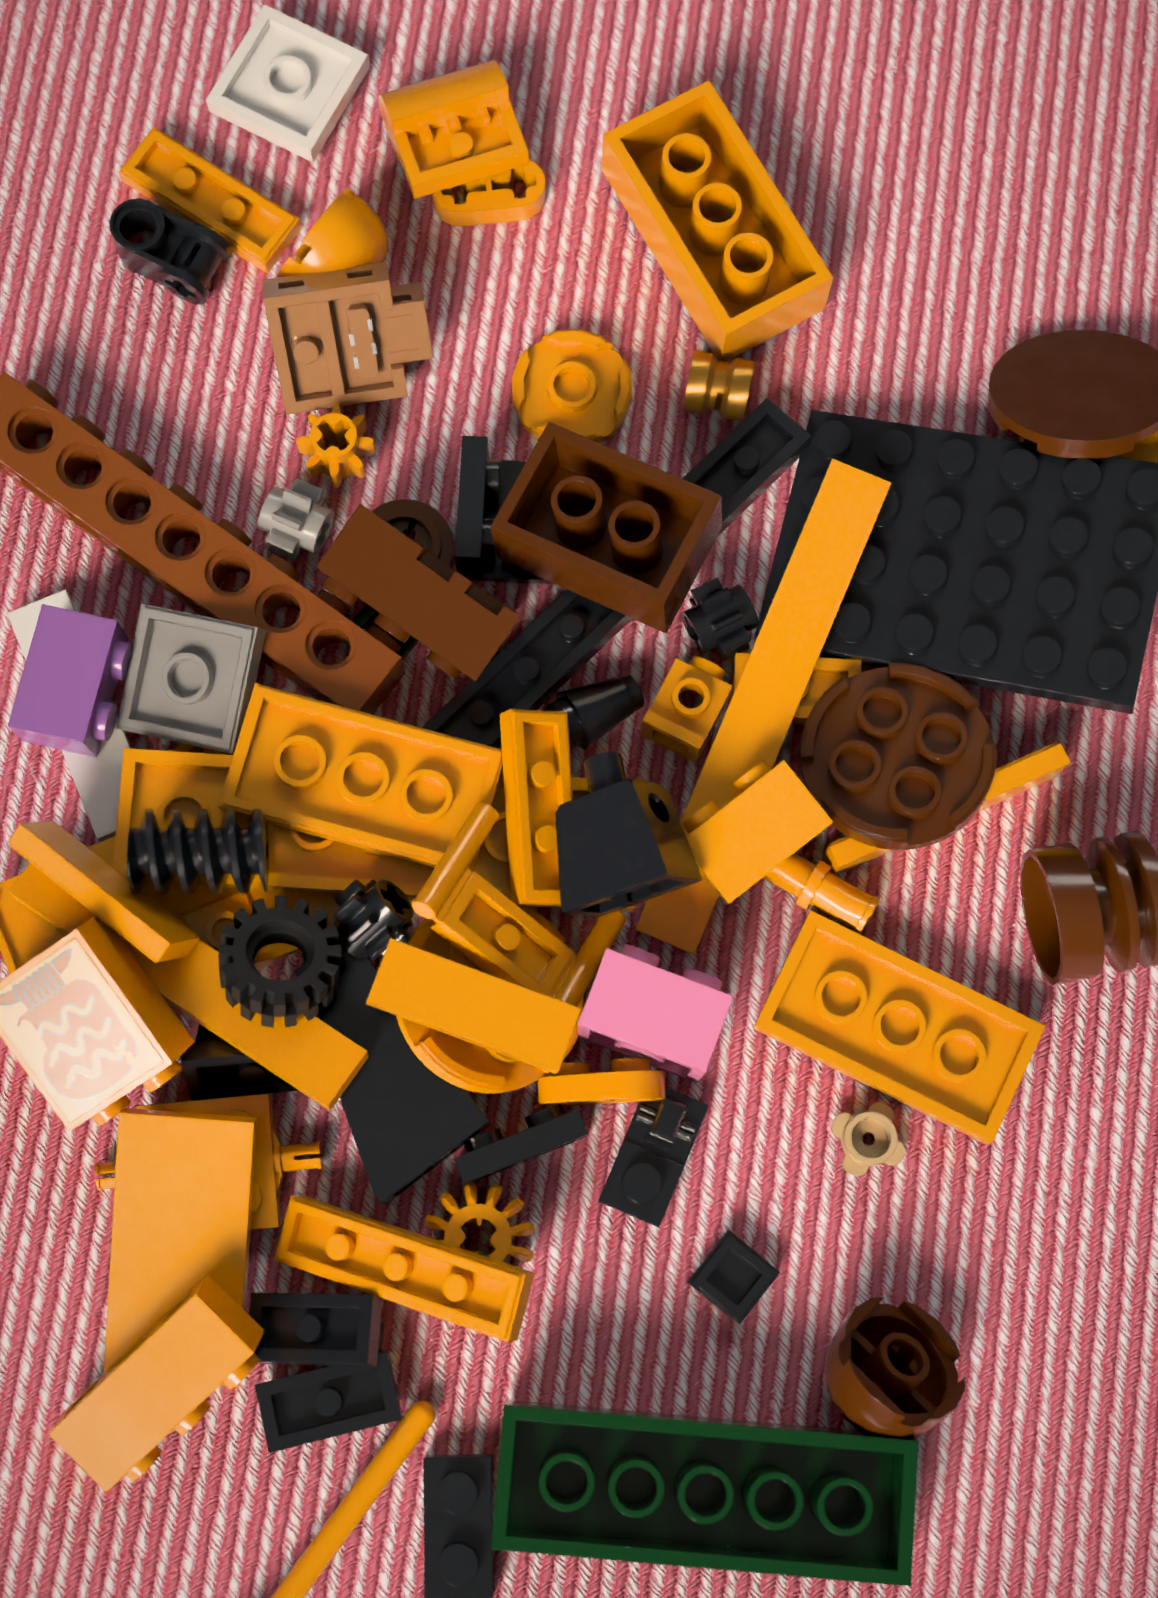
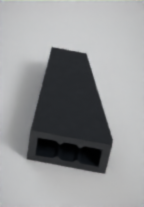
M341 946L338 988L333 989V999L327 1007L321 1003L318 1004V1016L316 1017L368 1051L369 1058L343 1092L340 1101L372 1190L379 1201L387 1205L463 1147L464 1141L477 1136L491 1124L465 1089L441 1079L418 1059L405 1040L396 1015L366 1004L377 975V970L368 958H356ZM303 953L301 958L305 963L294 970L296 976L303 971L306 965V958Z

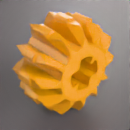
M473 1181L464 1184V1195L468 1206L462 1209L455 1198L445 1192L440 1196L439 1200L442 1206L453 1215L449 1222L434 1215H427L424 1223L429 1228L445 1231L444 1240L438 1241L464 1249L462 1245L469 1238L464 1227L477 1219V1225L482 1227L484 1220H488L494 1225L496 1232L490 1238L495 1249L487 1257L506 1263L505 1260L508 1255L524 1262H530L533 1257L531 1250L513 1246L512 1244L513 1237L534 1234L535 1226L533 1223L510 1226L508 1220L520 1213L525 1206L520 1198L512 1200L502 1212L495 1209L503 1191V1187L499 1184L493 1183L491 1185L485 1205L479 1204L476 1184ZM480 1250L475 1251V1253L481 1255Z

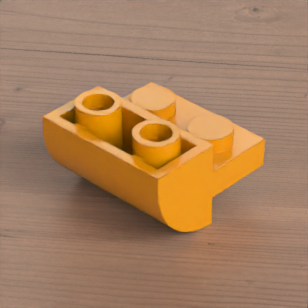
M496 60L385 92L378 96L384 123L398 161L401 160L414 199L529 164L528 148L509 100L508 84Z

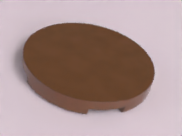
M1065 330L1033 337L1008 350L994 365L989 378L988 405L990 414L1001 430L1006 431L1010 429L1025 439L1037 443V451L1044 454L1071 459H1099L1132 452L1136 442L1158 431V350L1132 337L1099 330Z
M889 663L888 667L864 671L846 680L841 678L818 699L807 718L802 734L800 752L801 772L805 787L833 821L831 825L846 836L863 844L881 849H917L949 838L974 818L986 800L993 781L997 757L996 744L994 745L993 736L984 715L976 705L977 700L961 684L939 671L929 670L924 666L908 663Z

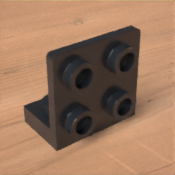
M462 436L455 547L457 572L468 580L554 584L498 559L490 526L526 461L489 459L488 437Z

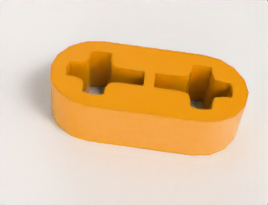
M529 160L527 165L458 185L464 186L467 194L466 203L464 204L454 203L452 196L453 187L432 193L436 214L444 222L452 226L464 227L522 221L534 217L541 211L545 203L546 185L542 169L535 162ZM523 180L526 188V197L514 198V193L511 189L512 181Z

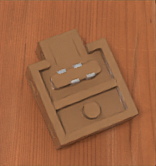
M387 262L359 265L332 272L304 273L263 280V301L286 415L333 408L334 404H338L340 407L406 397L408 393L403 363L433 358L421 282L390 286Z

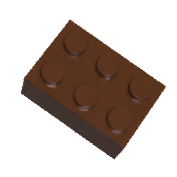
M548 422L490 526L498 559L667 633L722 529V501L719 494L552 422Z

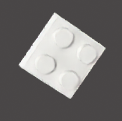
M264 4L206 98L209 112L306 160L314 162L370 68L369 56Z

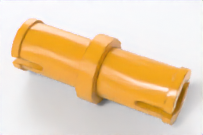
M793 853L763 877V879L797 897L796 905L805 910L813 906L852 928L858 934L862 933L880 901V898L877 896L873 897L830 872L832 868L830 864L822 860L815 864L797 853Z

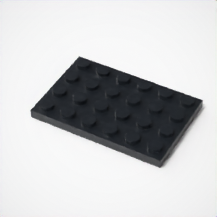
M811 410L806 429L812 436L811 444L799 457L759 616V626L756 628L754 636L755 641L831 460L835 459L889 481L891 485L819 657L861 660V665L877 668L888 667L889 663L916 664L927 667L929 670L939 671L959 683L1133 714L1158 597V463L1116 456L1099 459L1062 458L1038 452L1037 444Z

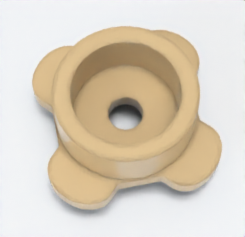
M877 1102L872 1104L866 1112L853 1116L843 1112L833 1119L831 1131L841 1141L845 1154L842 1166L850 1175L862 1176L871 1166L881 1163L895 1166L903 1160L905 1146L902 1142L898 1141L897 1131L892 1123L894 1112L888 1105ZM865 1133H870L874 1137V1142L870 1146L865 1145L862 1141V1136Z

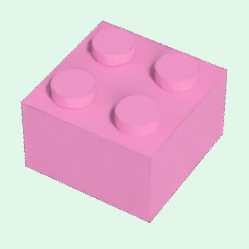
M626 944L622 946L620 953L606 948L578 1022L577 1038L629 1058L651 1059V1066L698 1083L706 1073L733 996L720 991L723 982L707 973L685 968L683 976H679L658 968L660 958L646 950Z

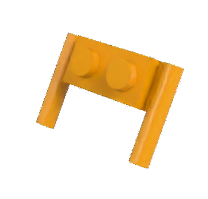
M478 802L412 903V908L420 916L434 920L430 928L489 975L577 1007L600 967L606 948H611L625 924L626 918L620 911L598 917L577 955H575L574 951L478 873L468 868L471 860L499 818L498 812L492 806Z

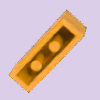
M207 1274L63 1411L48 1435L105 1492H108L124 1475L134 1482L154 1464L163 1452L157 1445L173 1429L183 1436L206 1414L211 1407L206 1398L219 1385L224 1383L231 1390L253 1370L260 1360L254 1352L264 1330Z

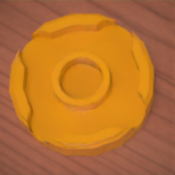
M581 329L556 330L543 336L542 341L534 344L531 349L529 346L519 357L512 375L513 409L523 428L537 440H539L548 422H552L593 441L602 443L608 440L625 422L632 402L631 370L625 359L622 360L620 354L614 350V345L603 336Z

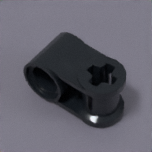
M141 198L129 199L119 204L112 212L109 221L110 232L119 258L127 269L165 287L176 296L193 304H205L209 297L207 290L209 282L220 263L228 262L234 251L229 242L212 229L199 223L185 220L153 204L151 201ZM140 231L154 233L152 238L144 243L135 244L128 241L132 235Z

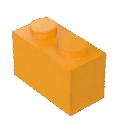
M762 760L733 783L740 792V795L722 809H719L711 800L682 823L689 833L686 838L699 870L726 904L734 901L833 823L785 760L773 769H770L767 763Z

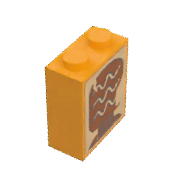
M97 916L85 922L0 981V1037L68 1131H71L91 1117L97 1126L104 1124L131 1104L126 1094L142 1083L149 1093L165 1084L183 1069L177 1059L195 1042L117 932Z

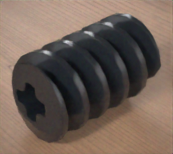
M146 809L140 827L132 828L131 826L128 834L127 871L131 893L140 894L149 875L156 892L159 894L168 893L175 875L178 876L181 887L186 894H193L197 890L202 875L205 876L212 893H221L229 874L232 875L239 893H248L255 875L258 874L264 891L267 893L269 880L268 829L261 809H253L247 828H240L234 809L226 810L220 828H213L207 809L199 810L193 828H186L180 809L172 810L166 828H159L153 809Z

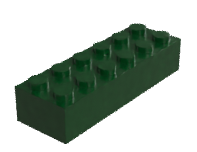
M505 1400L491 1550L911 1586L919 1441L916 1439H897L866 1435L858 1430Z

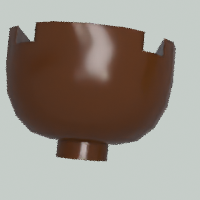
M884 1297L871 1298L850 1312L842 1321L826 1350L825 1383L833 1404L845 1420L862 1433L886 1438L915 1439L942 1422L957 1408L965 1391V1377L958 1382V1371L954 1364L961 1355L956 1342L942 1324L918 1305L903 1301L896 1307L890 1304H879Z

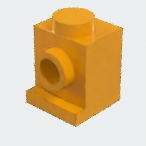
M693 656L689 664L676 658L650 709L642 720L640 736L696 763L732 691L733 686L723 681L726 675L725 671L715 663L702 657ZM687 691L701 698L702 703L696 708H686L680 703L678 696L682 692Z

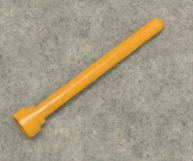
M420 1400L410 1407L270 1598H304L434 1422L436 1412L430 1402Z

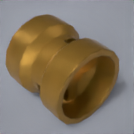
M694 350L683 410L700 414L707 409L718 410L726 419L743 421L755 361L736 358L727 363L717 361L712 353Z

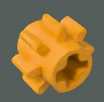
M334 404L331 413L322 415L319 418L310 413L307 416L311 428L310 436L296 438L299 452L304 455H312L306 462L308 475L313 478L323 472L331 477L335 488H339L343 478L353 474L363 479L366 475L362 464V456L376 454L374 439L361 437L367 429L365 417L360 414L351 420L341 414L338 404ZM331 442H333L335 445L339 447L347 443V447L343 450H340L338 447L334 445L326 449V445Z

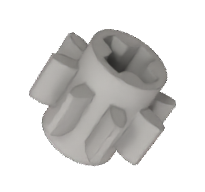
M296 478L291 490L288 488L284 490L275 486L269 492L262 505L257 523L259 530L268 533L265 542L270 544L269 551L296 562L301 550H308L317 554L322 549L330 534L335 516L333 510L324 507L326 498L322 497L323 489Z

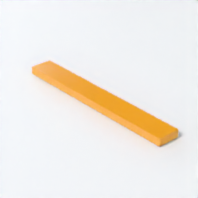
M835 459L831 460L681 818V825L711 800L719 809H722L740 795V792L733 783L762 760L767 763L770 769L773 768L891 482ZM682 825L685 835H689L687 830ZM700 871L702 881L647 900L635 930L695 954L719 894Z

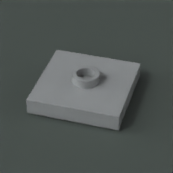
M141 604L116 729L234 754L254 684L256 683L266 629Z

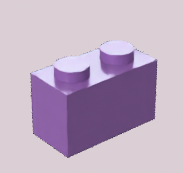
M42 604L8 723V727L23 742L97 758L101 740L109 741L115 728L117 706L112 703L117 681H125L127 678L133 644L128 643L129 637L119 622L114 619Z

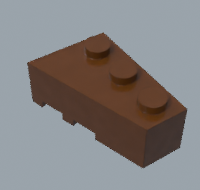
M362 504L358 505L316 566V568L328 575L321 584L325 589L352 607L360 598L379 612L374 620L378 626L403 643H406L410 635L431 649L426 659L456 680L463 672L476 682L520 619L517 613Z

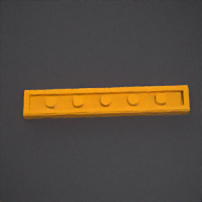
M31 863L27 865L7 890L12 898L67 935L96 916ZM118 934L165 1001L329 1111H331L369 1058L367 1050L317 1017L308 1021L303 1012L297 1014V1026L286 1028L284 1017H274L273 1028L261 1026V1014L255 1013L251 1021L242 1017L240 1003L232 1008L226 1000V989H221L219 952L200 939L189 956L155 963Z

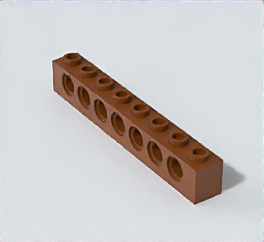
M6 372L0 375L1 472L198 615L266 629L260 660L314 699L372 715L377 711L405 674L402 658L397 654L401 647L394 639L373 625L365 631L349 620L347 617L351 614V611L329 592L322 589L317 595L310 592L298 583L301 575L279 556L271 554L266 560L249 548V545L252 543L251 539L232 522L222 518L218 524L214 523L199 512L203 508L199 500L180 485L173 483L167 489L151 477L154 473L152 467L136 453L124 448L118 454L103 443L106 438L105 434L90 420L78 413L72 419L55 408L58 404L57 400L40 384L32 379H28L22 385ZM41 433L53 434L46 446L36 450L27 449L29 442L36 435ZM90 467L101 468L99 477L92 483L87 485L75 484L77 476L83 470ZM136 502L151 504L149 511L142 518L133 521L123 519L124 512L130 505ZM184 537L200 539V543L193 553L187 556L171 554L172 548L178 540ZM245 572L250 575L248 583L241 590L236 592L220 590V584L228 574ZM282 607H293L300 611L297 621L290 627L279 629L269 625L271 615ZM340 642L351 648L347 658L339 664L326 665L318 660L320 651L330 643Z

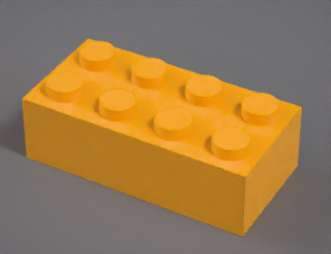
M710 80L603 134L601 170L718 361L726 362L825 310L833 276Z

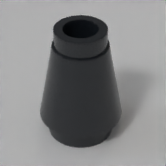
M627 673L618 678L614 677L558 692L556 701L548 704L546 711L567 712L570 750L577 746L587 749L631 716L634 711L643 708L644 698L635 679Z

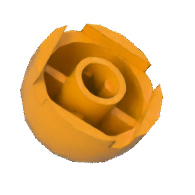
M347 187L344 192H341L303 238V243L295 253L296 258L289 257L275 278L304 273L332 272L359 265L384 262L389 251L388 234L380 217L364 200Z

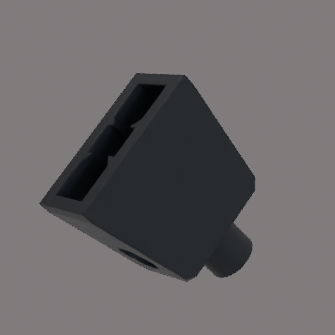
M608 752L587 758L583 765L589 794L561 804L555 813L562 912L601 917L702 881L700 870L666 788L661 784L635 778L627 779L620 753Z

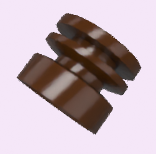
M1136 830L1120 833L1113 841L1105 836L1094 838L1089 842L1085 859L1080 850L1071 843L1031 849L1023 854L1020 867V891L1024 919L1037 964L1045 979L1052 985L1094 978L1100 975L1104 963V955L1111 967L1119 973L1136 968L1137 963L1144 968L1158 966V857L1145 835Z

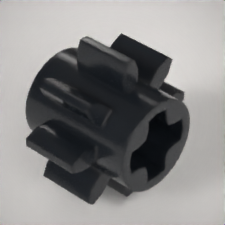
M715 578L690 590L692 598L689 601L692 607L681 612V616L692 643L701 654L717 649L722 661H725L735 656V653H741L750 648L748 642L752 639L748 632L759 626V620L750 598L740 585L737 584L729 589L728 587L723 589L719 579Z
M356 879L335 898L340 908L332 914L333 918L336 919L332 925H335L339 933L338 942L354 957L366 959L369 956L370 959L375 960L381 953L384 956L390 938L405 944L410 940L406 930L413 925L410 920L414 915L412 904L404 892L392 882L387 880L376 882L372 879L364 885Z

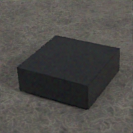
M726 1230L686 1282L737 1325H740L780 1272L730 1230Z

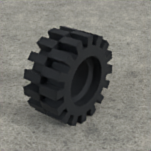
M275 896V908L270 909L266 908L263 898L252 901V914L248 915L241 908L233 915L234 927L226 924L221 934L222 944H219V978L221 989H226V1000L232 1008L240 1003L242 1017L251 1021L255 1013L261 1014V1026L273 1028L274 1017H284L285 1028L297 1026V1014L302 1012L309 1021L318 1016V1004L321 1003L327 1007L333 999V989L338 988L341 966V945H338L339 933L335 925L327 927L328 915L319 908L311 916L309 914V902L300 898L297 900L295 909L286 908L287 896ZM270 944H290L302 951L306 958V965L303 971L295 978L280 981L271 980L263 977L254 966L253 961L258 951Z

